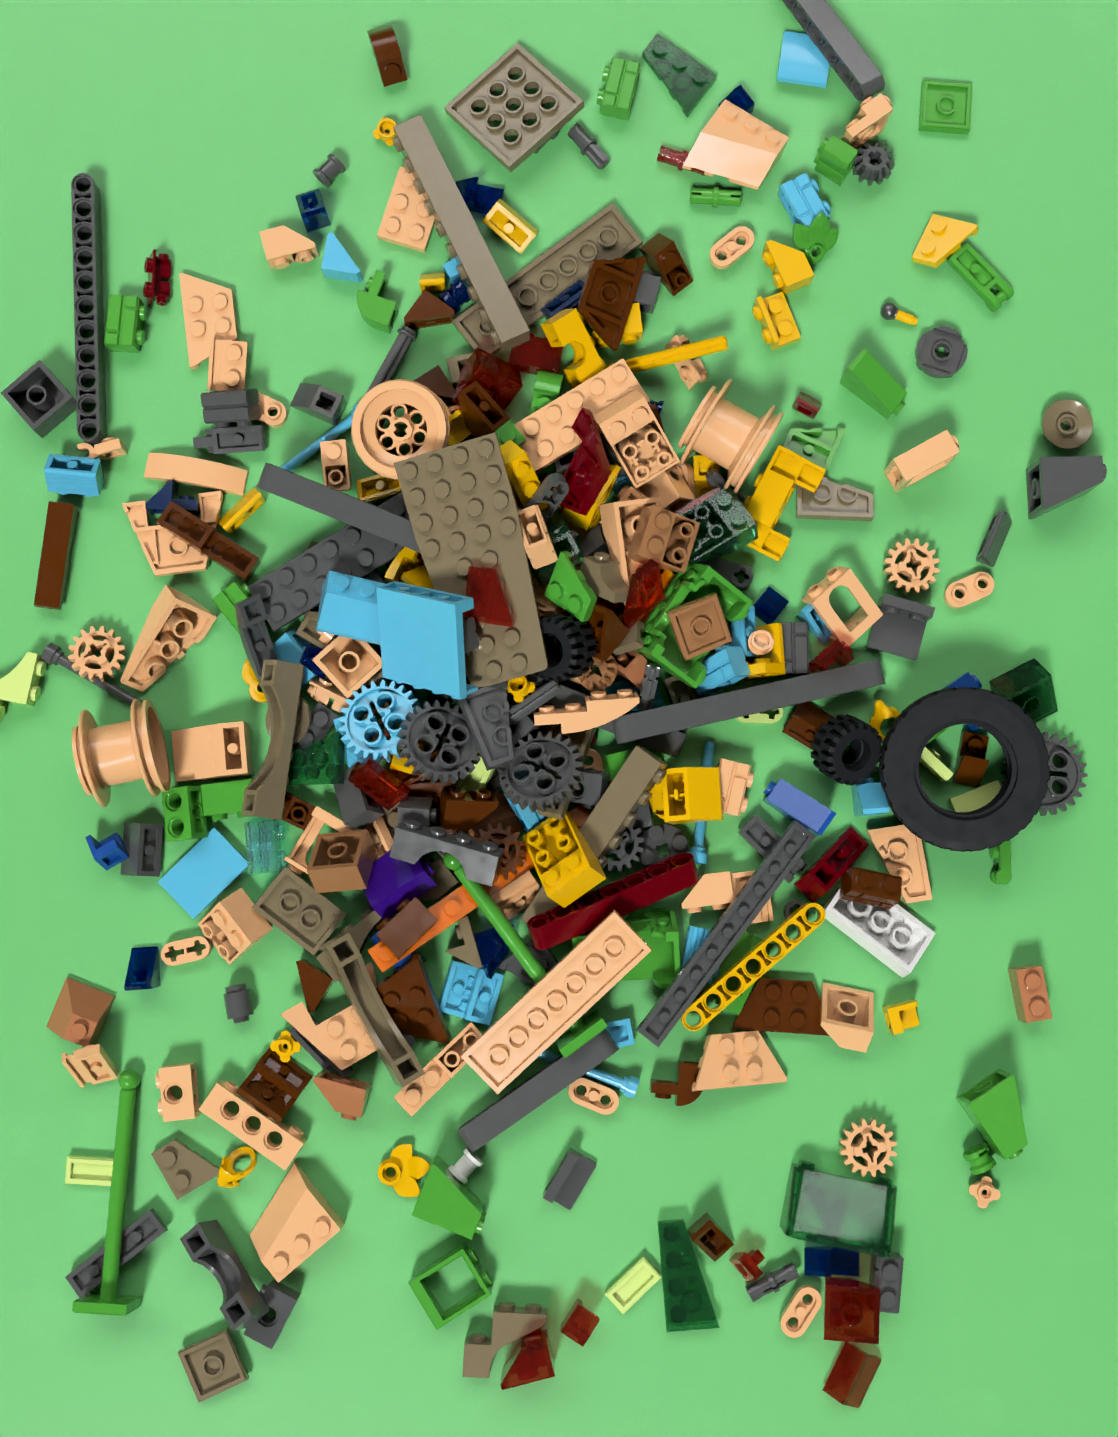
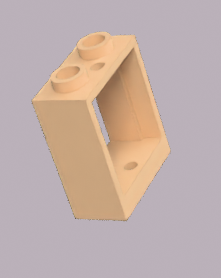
M945 430L894 458L883 472L897 493L948 465L960 452L958 449L959 443L954 435H950L948 430Z

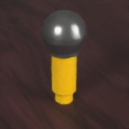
M888 302L881 307L880 314L885 320L896 319L909 325H916L918 322V318L899 310L894 303Z

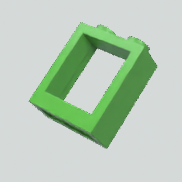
M465 1243L419 1271L409 1280L408 1284L436 1330L492 1294L491 1286L493 1281L486 1270L481 1271L477 1264L480 1260L472 1247L468 1249ZM462 1256L481 1288L446 1311H443L425 1279Z

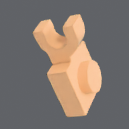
M115 437L105 438L101 440V443L95 444L94 447L88 443L77 444L81 452L89 450L88 457L90 459L99 458L105 461L128 454L126 445L119 438L116 439Z

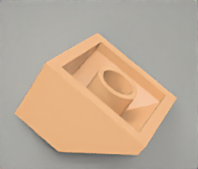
M342 636L335 637L312 659L347 699L353 694V691H357L361 685L382 668L381 657L367 642Z
M823 982L821 986L820 1025L840 1048L866 1053L874 1034V993Z

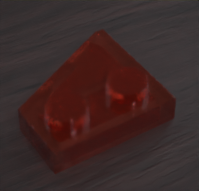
M652 559L639 567L632 575L622 623L628 628H631L666 598L659 564Z
M469 566L465 596L473 598L474 609L463 612V616H472L475 622L514 627V620L507 605L505 592H503L498 571Z

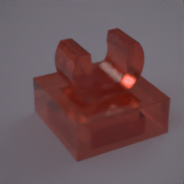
M752 1249L748 1253L737 1252L729 1259L746 1281H755L763 1274L757 1265L765 1257L758 1249L756 1251Z

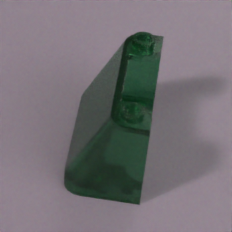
M799 1160V1164L791 1163L779 1225L785 1235L804 1241L879 1257H891L897 1186L893 1184V1180L877 1177V1181L867 1182L820 1172L814 1168L815 1164L812 1162Z

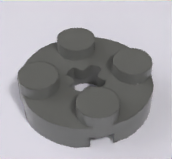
M940 326L923 334L915 349L918 369L934 378H950L964 365L968 353L966 344L964 345L959 332L950 327ZM940 347L945 348L944 352L947 354V357L939 358L935 350H939Z
M660 824L652 826L640 836V838H645L647 841L641 844V848L645 849L646 852L638 854L641 859L640 863L644 868L677 854L689 852L686 837L679 829L671 825ZM663 843L668 844L667 849L671 852L669 855L664 854L663 858L659 857V852L655 848L657 845L661 846Z

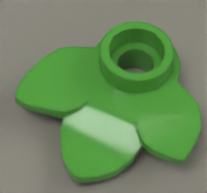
M822 212L816 215L809 227L799 223H795L793 227L794 245L801 249V252H804L810 264L820 262L825 252L833 248L838 239V229L830 228L829 220ZM817 247L816 253L812 255V250Z

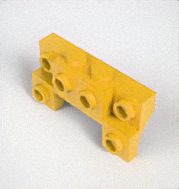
M778 445L764 474L760 473L755 481L754 486L757 488L753 496L749 495L743 504L742 509L745 511L732 538L780 562L791 539L774 531V528L796 485L815 494L826 473V469Z

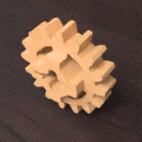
M907 538L903 541V546L897 542L894 544L895 550L889 549L886 554L890 558L883 560V564L888 565L883 574H890L887 583L894 581L896 583L894 590L902 587L903 594H907L912 589L915 595L919 593L920 587L925 591L929 588L928 583L933 584L936 581L932 575L940 572L938 568L934 567L940 560L933 559L932 557L936 552L935 549L927 550L929 543L926 542L920 546L919 539L916 538L910 544ZM902 553V561L895 564L897 556ZM910 562L911 565L916 566V569L912 570V568H907L906 565ZM927 569L924 579L920 581L921 571ZM899 575L904 577L907 581L901 579Z
M90 626L89 633H86L83 629L80 630L82 637L74 636L72 639L76 645L68 647L70 652L74 653L68 656L70 662H75L72 665L73 670H80L79 675L81 678L88 674L91 682L95 680L96 676H99L101 682H104V675L107 674L114 678L112 671L114 669L121 671L122 668L119 662H126L125 656L122 655V653L126 652V648L120 645L123 642L121 637L114 638L115 632L112 629L106 633L104 626H101L99 631ZM86 645L85 651L80 654L83 646ZM98 650V652L101 653V656L96 657V655H94L93 652ZM114 653V657L112 661L109 663L110 655ZM91 667H100V669H91Z
M860 1118V1125L850 1122L852 1129L850 1131L843 1129L846 1138L839 1139L844 1148L838 1151L841 1155H846L842 1160L845 1165L851 1164L850 1170L853 1173L859 1169V1174L862 1177H865L867 1171H869L872 1177H876V1170L878 1169L883 1174L886 1173L884 1165L892 1166L893 1163L889 1158L890 1156H897V1153L891 1149V1147L897 1145V1142L889 1140L893 1132L891 1130L884 1132L886 1125L881 1122L876 1126L874 1118H871L868 1124L864 1118ZM870 1130L878 1132L883 1139H874ZM857 1134H859V1136H858V1138L856 1139V1141H855L854 1143H852L853 1138H854ZM867 1141L873 1145V1147L869 1148V1153L862 1149L866 1147ZM884 1152L882 1157L877 1161V1158L880 1155V1153ZM853 1156H862L865 1164L858 1163Z

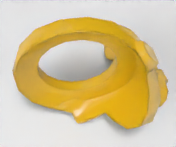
M877 700L874 703L873 717L870 718L869 725L879 732L878 735L881 736L883 742L885 736L880 730L882 721L890 717L896 719L900 713L893 706L889 707L882 700Z
M243 1146L231 1152L228 1157H223L217 1177L218 1186L226 1188L238 1187L240 1184L237 1180L246 1177L252 1172L257 1163V1155L252 1148ZM243 1155H249L251 1163L248 1168L241 1172L234 1171L233 1165L235 1161Z

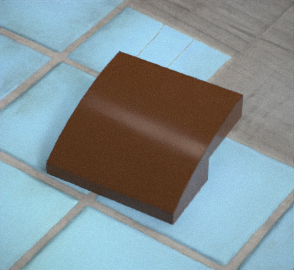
M269 1048L236 1093L280 1123L313 1076L291 1060L282 1062L276 1051H272Z

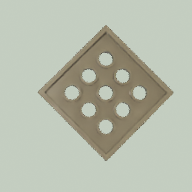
M516 43L446 105L444 109L448 116L507 170L512 172L584 108V102L523 47ZM515 73L522 74V76L517 80L510 79V77ZM530 88L539 89L535 94L526 93ZM497 89L504 90V92L499 96L492 95V93ZM548 102L555 103L551 109L543 108L544 104ZM512 104L520 105L515 111L508 110ZM477 106H485L482 112H474ZM528 119L537 120L535 124L530 126L524 124ZM494 120L502 121L497 127L490 126ZM510 135L518 136L514 142L506 141Z

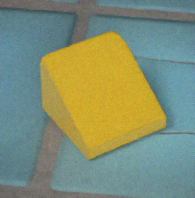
M445 273L420 275L419 284L421 292L424 290L428 292L446 291Z

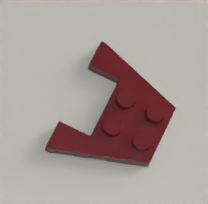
M582 407L571 427L582 440V443L564 473L569 486V492L560 505L586 516L594 505L604 484L608 481L612 471L591 410ZM545 473V475H544L543 479L541 480L540 484H542V482L544 481V479H545L548 475H550L549 473Z

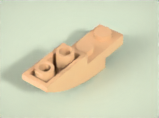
M631 689L617 690V694H606V691H593L590 693L591 696H585V706H581L580 703L565 704V708H554V705H541L539 709L533 711L534 725L560 724L562 734L589 730L613 721L630 711L640 703L637 692L633 693Z
M472 1022L423 1067L424 1075L404 1086L393 1097L410 1117L466 1064L461 1054L482 1035Z

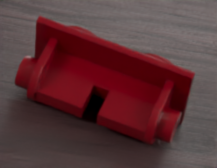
M153 249L150 257L145 259L144 272L148 273V282L145 281L143 296L147 297V306H150L153 300L157 301V305L165 306L167 301L170 300V282L161 281V278L170 279L171 260L167 254H159V257H157L156 250Z

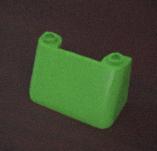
M690 562L685 573L678 572L644 622V631L640 633V638L644 640V647L636 651L651 662L657 663L662 669L688 686L696 689L705 680L707 675L706 666L702 662L708 652L684 661L666 612L715 592L726 623L729 621L736 622L743 620L748 615L749 607L753 601L710 566Z
M668 908L638 909L622 916L652 948V951L620 981L653 979L657 987L666 990L680 971L679 931L675 912ZM592 930L572 938L573 948Z

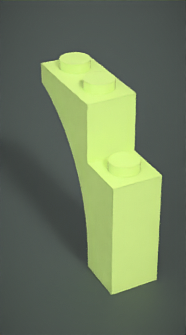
M27 652L22 661L9 674L0 679V721L5 714L4 701L34 707L35 701L39 700L41 693L39 682L41 676H44L46 671V662L41 660V655Z

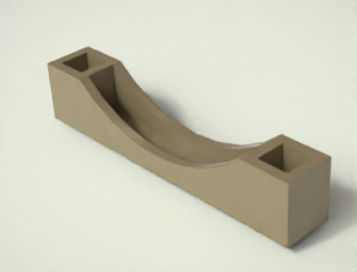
M263 660L260 687L266 697L270 710L271 739L267 756L260 771L245 788L241 815L282 820V814L285 811V793L289 784V765L293 757V737L297 729L295 723L297 711L300 707V688L304 680V665L281 660Z
M432 857L428 860L435 871L432 876L437 885L420 896L418 900L440 899L460 883L451 870L444 865L441 858L435 861ZM372 907L359 916L362 921L357 925L349 924L339 932V934L350 933L360 954L369 935L382 920ZM320 947L318 950L321 954L316 959L334 982L339 981Z
M342 933L321 945V949L395 1085L404 1087L424 1075L425 1072L415 1053L383 1004L370 978L362 955L350 933Z

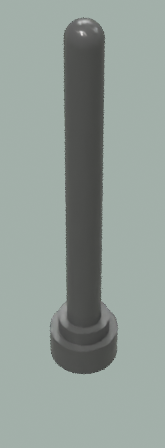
M52 642L46 646L41 655L42 661L49 665L59 664L79 675L80 670L74 671L72 668L75 662H70L68 657L64 656L61 647ZM87 674L84 679L91 682ZM96 676L95 680L91 682L131 705L134 699H138L141 703L143 702V700L106 679L104 682H101L99 676Z

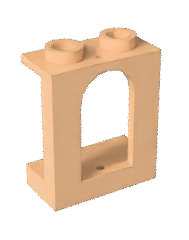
M836 566L826 573V577L821 582L811 586L801 600L803 603L810 604L832 633L829 638L833 644L847 649L883 616V613L852 570ZM841 585L851 592L861 606L844 624L829 603L831 591Z
M316 806L311 814L313 817L289 857L286 856L284 860L290 863L288 868L297 874L307 873V853L325 823L339 832L356 831L358 829L344 825L343 820Z

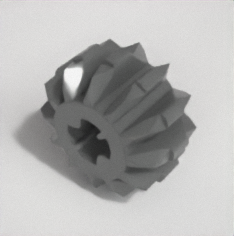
M876 140L872 146L866 142L862 148H857L859 152L854 161L852 172L853 175H860L859 183L865 179L868 186L872 185L873 181L880 185L883 182V178L888 179L890 177V170L894 168L895 163L891 160L893 152H885L887 144L878 147Z

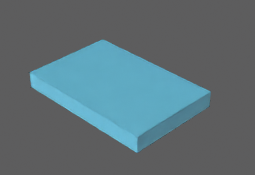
M214 827L208 833V837L202 838L158 883L193 919H196L251 863Z

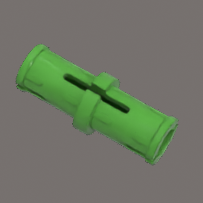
M691 187L690 204H709L717 208V205L740 207L741 190H719V187H713V189Z

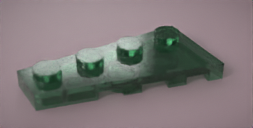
M684 1219L657 1221L666 1332L720 1328Z

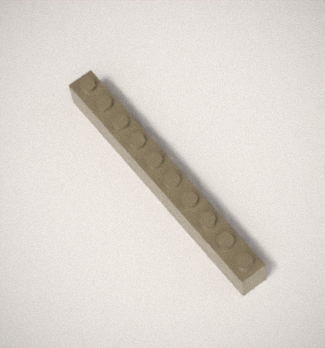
M418 115L393 126L395 135L392 138L393 145L397 152H402L404 167L408 174L412 172L415 178L413 180L415 189L419 195L423 194L426 200L424 201L425 209L429 216H434L436 231L440 238L444 236L447 242L445 245L447 253L451 259L455 258L458 264L456 266L458 275L462 281L466 280L469 286L467 288L468 295L471 301H476L480 308L478 309V314L482 323H488L491 329L489 336L493 345H499L503 353L529 341L530 330L422 116Z

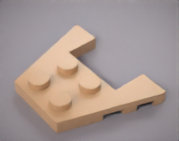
M223 492L199 493L201 520L216 530L223 501ZM146 501L122 503L123 509L142 545L141 547L155 576L160 577L208 570L210 561L208 557L160 525L150 526L149 511L145 509Z
M371 962L365 966L376 988L377 982L374 966ZM303 1002L281 1013L283 1019L289 1022L340 1071L376 1051L352 1005L318 1025L314 1024Z

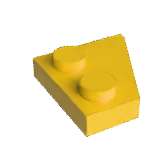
M933 214L912 255L913 262L937 268L950 254H954L961 248V243L970 235L975 236L978 233V225Z

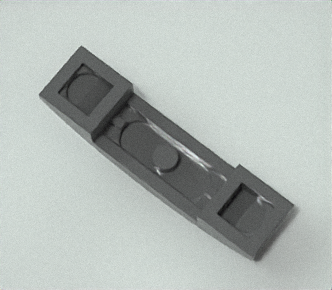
M256 594L235 603L241 640L253 672L260 684L263 660L278 659L264 621L268 619L260 594Z

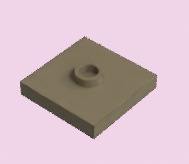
M229 1328L223 1329L177 1352L198 1403L249 1379Z

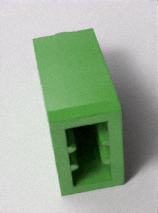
M863 348L846 370L840 384L884 418L888 419L892 413L897 416L906 404L902 400L907 395V392Z

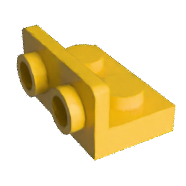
M783 291L762 299V296L756 297L752 312L755 320L760 321L762 325L761 334L765 344H769L771 350H775L799 341L801 336Z

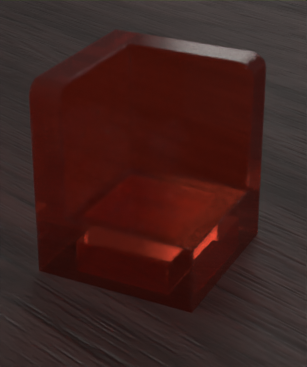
M577 1298L561 1323V1333L583 1347L600 1320L599 1316L582 1306V1301Z

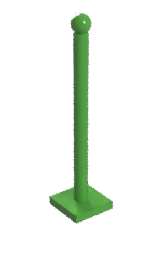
M445 853L443 857L444 865L448 869L454 870V874L536 984L547 972L481 883L467 880L461 863L451 854ZM598 1009L583 1020L579 1018L568 1028L569 1031L556 1040L558 1049L564 1058L570 1056L607 1028L608 1025Z
M133 1069L124 1070L118 1079L122 1089L119 1096L100 1293H88L73 1301L72 1311L74 1313L126 1316L141 1306L142 1296L117 1295L136 1099L135 1088L140 1083V1076Z

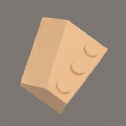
M725 99L701 131L682 168L690 171L691 168L704 171V175L711 177L714 174L728 178L729 182L758 190L781 158L789 137Z
M294 1162L250 1233V1237L261 1262L279 1283L338 1233L345 1223L297 1163Z

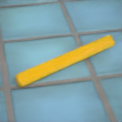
M722 335L627 359L625 362L632 373L727 350L728 341ZM614 363L607 364L606 368L613 365Z

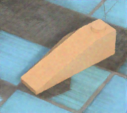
M660 497L599 505L603 533L610 557L620 562L619 571L622 579L627 586L634 590L633 601L624 602L625 607L651 603L655 577L653 567L628 559L627 556L641 510L651 505L661 507Z
M165 585L149 612L120 682L144 692L166 672V668L177 658L180 660L186 655L184 652L195 642L198 644L204 639L217 616L188 595Z

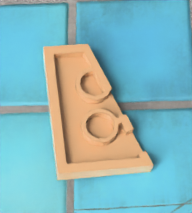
M904 825L866 830L888 873L902 877L901 897L904 903L932 900L922 839L911 833Z

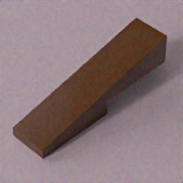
M52 501L48 503L34 599L35 607L61 610L71 566L69 555L79 515L74 504Z
M170 501L157 520L158 525L246 584L261 563L259 557L221 535L214 527Z

